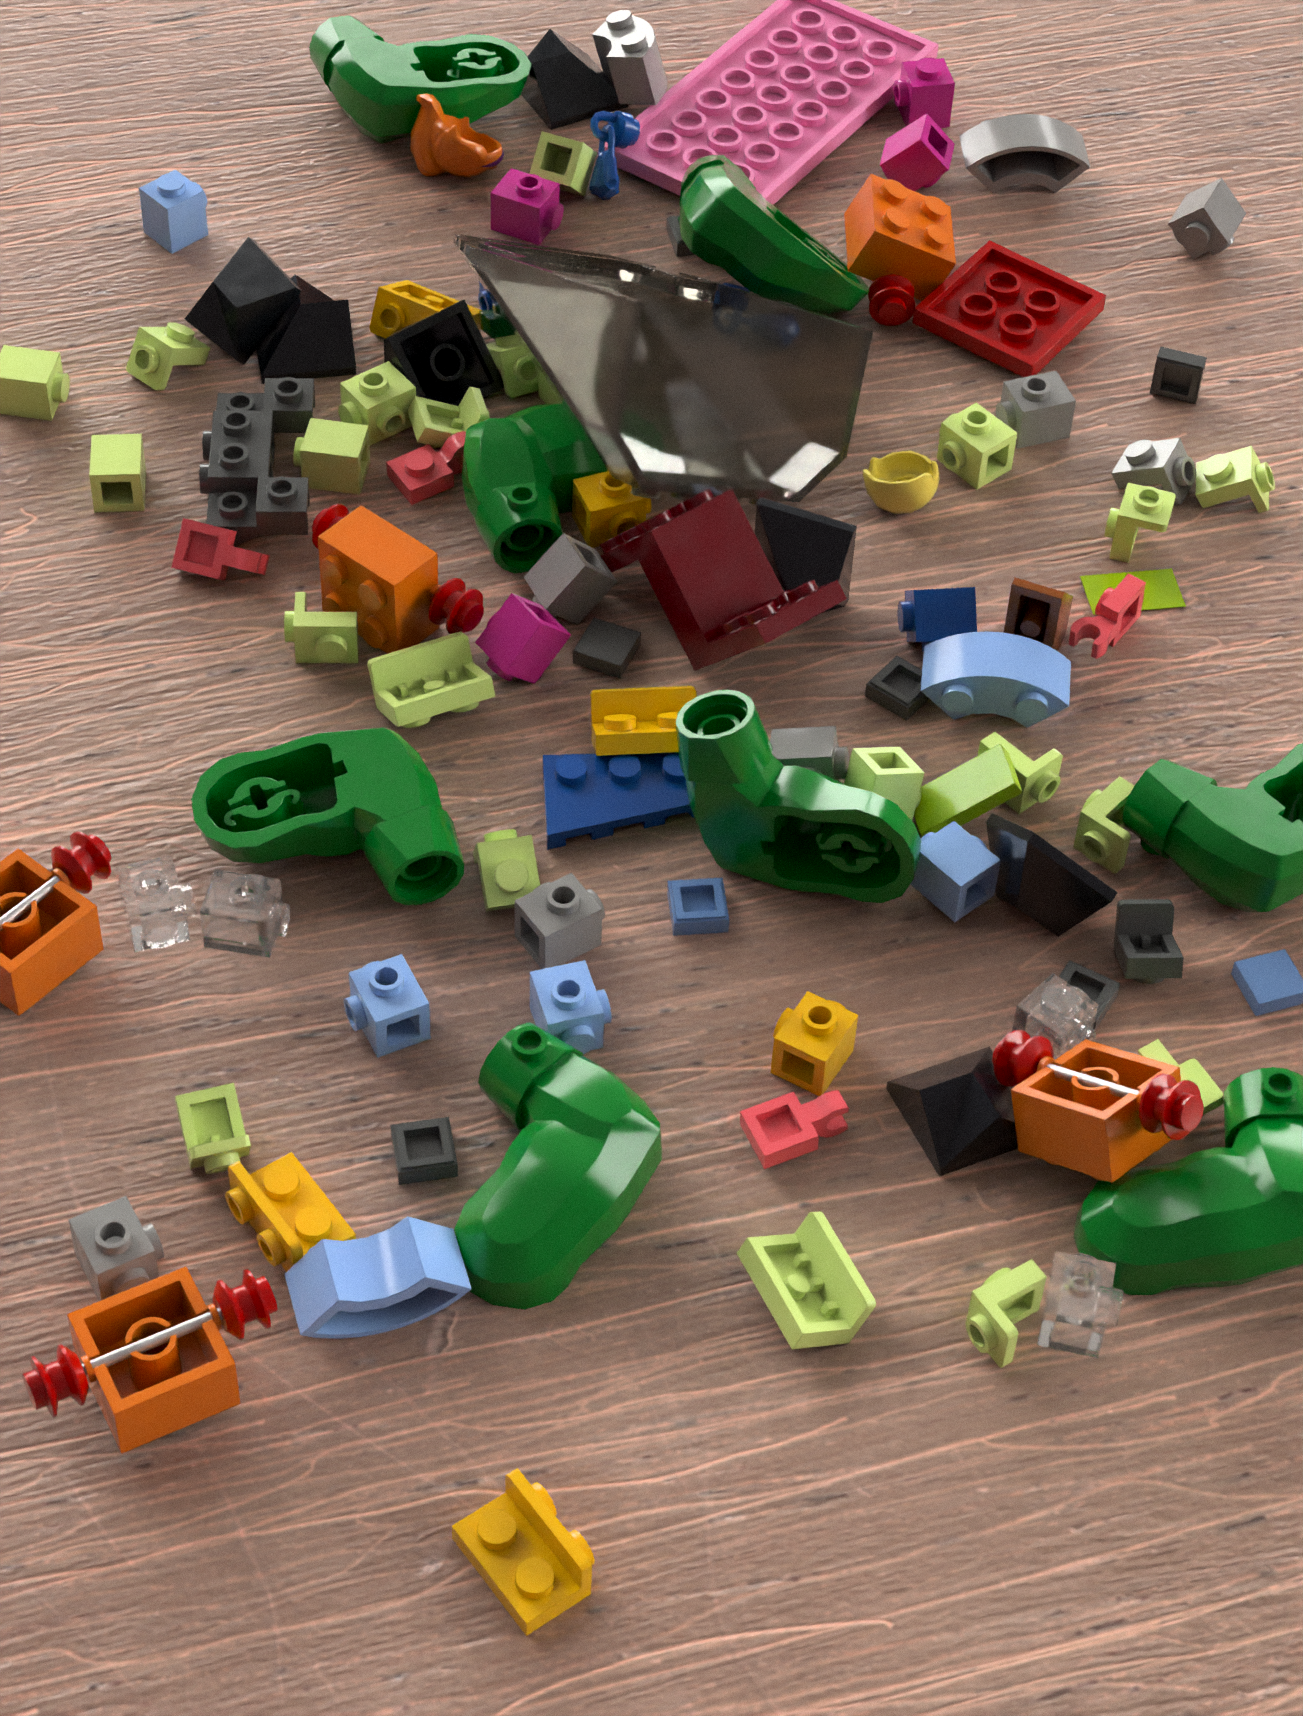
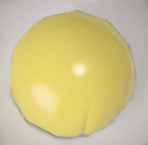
M911 450L892 452L880 459L872 457L869 468L863 469L867 494L878 508L894 514L912 513L924 507L936 493L940 480L937 462L931 461L927 456Z

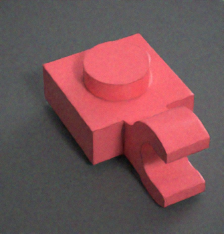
M461 431L451 435L437 452L430 444H427L386 462L388 478L411 505L454 487V475L462 473L466 432Z
M183 518L171 568L225 581L228 566L265 575L270 555L234 547L237 531Z
M1128 573L1115 589L1111 587L1106 589L1096 605L1095 614L1098 616L1083 617L1072 624L1069 645L1074 647L1081 639L1092 638L1095 641L1093 642L1091 657L1095 659L1102 657L1106 653L1108 645L1114 647L1140 617L1146 582Z
M839 1090L824 1093L802 1105L793 1091L740 1111V1126L763 1168L767 1169L818 1150L819 1136L828 1138L846 1131L848 1125L842 1115L847 1113L849 1108Z

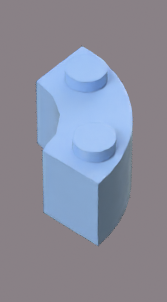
M989 631L961 633L936 640L924 646L920 691L953 720L971 714H996L1012 718L1028 728L1069 707L1071 661L1055 649L1027 637Z
M409 1216L390 1229L366 1238L346 1241L321 1239L284 1274L300 1335L325 1339L363 1337L405 1327L441 1311L472 1289L454 1229Z

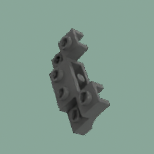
M291 377L265 378L264 393L237 392L217 394L216 411L213 410L212 431H203V459L209 460V464H200V493L209 494L206 524L237 531L234 547L254 538L264 536L308 535L307 506H310L308 477H274L276 448L274 433H306L310 418H313V408H315L314 379Z

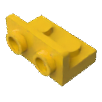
M409 280L378 287L369 330L373 334L387 338L402 328L459 301ZM467 304L478 329L481 330L479 311L482 310Z
M693 686L593 690L590 693L591 741L596 756L679 752L675 724L677 713L685 703L697 697L695 688Z
M292 1152L252 1174L247 1172L240 1161L228 1166L230 1190L225 1193L227 1204L240 1224L249 1222L257 1232L259 1247L272 1266L275 1267L281 1264L287 1272L321 1239L339 1241L356 1239V1233Z
M516 1468L505 1475L504 1494L452 1525V1539L527 1636L591 1594L592 1565L595 1563V1559L584 1537L576 1530L568 1532L558 1520L555 1505L546 1489L538 1482L531 1485L520 1470Z

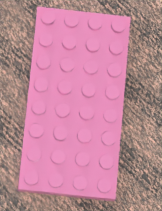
M777 0L669 89L656 105H650L634 118L640 124L638 140L633 146H627L624 149L615 147L617 167L680 196L682 178L691 164L697 159L708 155H724L741 168L756 187V190L768 202L774 205L894 97L895 80H900L902 62L917 61L922 58L937 59L938 44L835 0ZM605 142V150H608V142Z

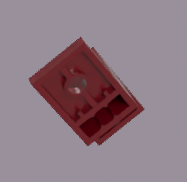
M709 488L599 544L603 552L600 557L611 573L637 560L639 561L694 671L764 645L847 599L838 580L818 587L813 579L791 591L790 589L784 591L733 489L714 497Z

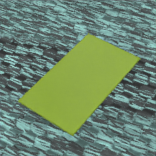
M1172 568L1080 576L1093 615H1096V605L1104 591L1109 587L1115 589L1128 573L1146 582L1141 611L1186 607Z

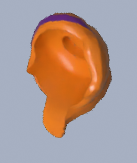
M428 93L417 95L416 100L420 103L421 107L411 131L410 149L421 174L437 176L448 172L456 176L471 177L479 175L486 170L496 168L503 160L504 152L499 141L487 134L474 131L470 127L468 117L458 119L454 116L446 115L442 110L440 102L434 95Z

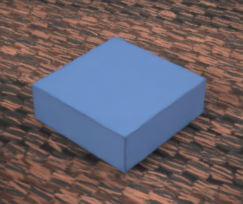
M723 877L668 881L667 896L673 936L725 933L729 931V914Z
M1285 949L1234 962L1231 975L1255 1016L1303 1004V978Z

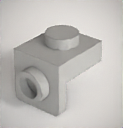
M1181 438L1152 442L1144 439L1128 445L1112 471V476L1118 489L1126 488L1127 483L1142 486L1162 484L1164 491L1172 492L1176 495L1174 505H1180L1196 480V467L1192 458L1187 455Z

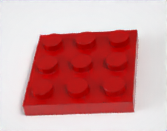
M989 240L914 308L912 323L1015 374L1028 377L1036 375L1104 310L1106 295Z

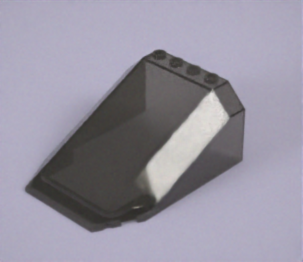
M455 233L453 243L612 478L631 485V494L644 498L660 499L662 492H671V497L685 501L709 488L714 497L733 489L739 503L740 498H749V503L757 505L760 497L775 502H800L847 457L873 335L872 330L687 273L676 275L657 269L654 265L621 257Z

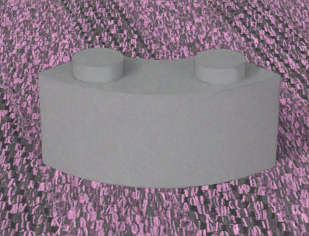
M629 10L613 12L607 16L606 21L592 34L602 70L614 83L620 104L656 105L665 94L668 82L654 30L647 21L633 16Z
M1036 114L1002 116L985 120L959 136L966 169L993 194L1007 186L1022 183L1042 185L1056 193L1090 168L1083 135L1067 123L1047 116Z

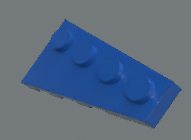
M679 752L596 756V754L543 755L547 850L566 846L567 838L589 834L591 840L613 836L614 828L642 822L644 829L665 824V819L669 816L687 812L695 818L688 800L686 779L680 767Z

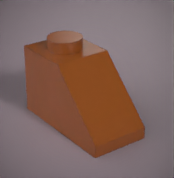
M1015 577L1011 585L1004 633L1027 637L1058 651L1067 631L1073 596L1063 591Z

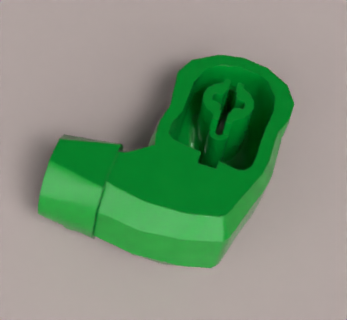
M350 15L327 19L315 31L309 46L312 62L345 114L360 133L380 144L411 136L412 128L421 107L420 103L416 100L418 94L428 93L434 95L440 102L444 114L458 119L468 117L471 124L519 98L531 67V62L524 51L510 42L490 35L466 34L437 41H418L397 46L385 42L381 36Z
M708 155L697 159L687 168L681 183L680 216L678 220L681 238L693 254L707 263L723 268L735 280L748 288L750 292L819 314L851 311L869 293V288L858 275L849 272L847 264L768 202L756 190V187L742 169L724 155Z
M571 404L535 405L505 418H489L471 425L466 430L462 483L466 504L475 519L477 530L495 562L502 569L514 574L529 572L541 556L563 534L559 514L572 512L573 479L629 466L638 484H644L649 494H651L662 477L660 439L650 427L623 413Z
M727 689L708 692L693 698L677 713L675 724L680 767L686 779L688 800L702 839L721 868L781 888L805 892L839 894L861 902L884 903L901 897L915 877L920 857L921 839L915 824L896 803L872 791L847 786L829 776L796 765L784 766L772 753V745L751 697L740 691Z
M384 727L317 733L263 751L241 752L219 759L200 776L191 798L194 821L201 835L213 851L233 862L265 863L305 854L329 857L347 855L361 849L364 851L365 856L394 901L403 905H422L433 902L455 888L464 875V861L454 823L447 811L442 809L434 777L419 753L398 733Z
M1303 743L1296 745L1274 768L1259 774L1245 789L1218 787L1216 780L1170 760L1160 759L1143 773L1128 796L1123 809V824L1141 839L1140 843L1144 850L1154 855H1161L1165 859H1171L1196 886L1221 904L1246 912H1269L1303 894Z
M530 1022L518 1025L507 1032L488 1054L480 1070L478 1083L481 1091L521 1132L509 1146L497 1171L465 1203L454 1228L472 1288L469 1292L495 1306L524 1310L552 1302L569 1286L579 1267L605 1244L622 1225L662 1160L660 1123L646 1102L614 1073L587 1059L579 1050Z
M1260 1068L1241 1074L1230 1082L1224 1091L1225 1148L1215 1147L1194 1152L1173 1163L1132 1168L1113 1183L1100 1180L1096 1183L1076 1216L1074 1240L1082 1263L1103 1285L1128 1295H1154L1175 1288L1241 1285L1303 1265V1076L1285 1068Z

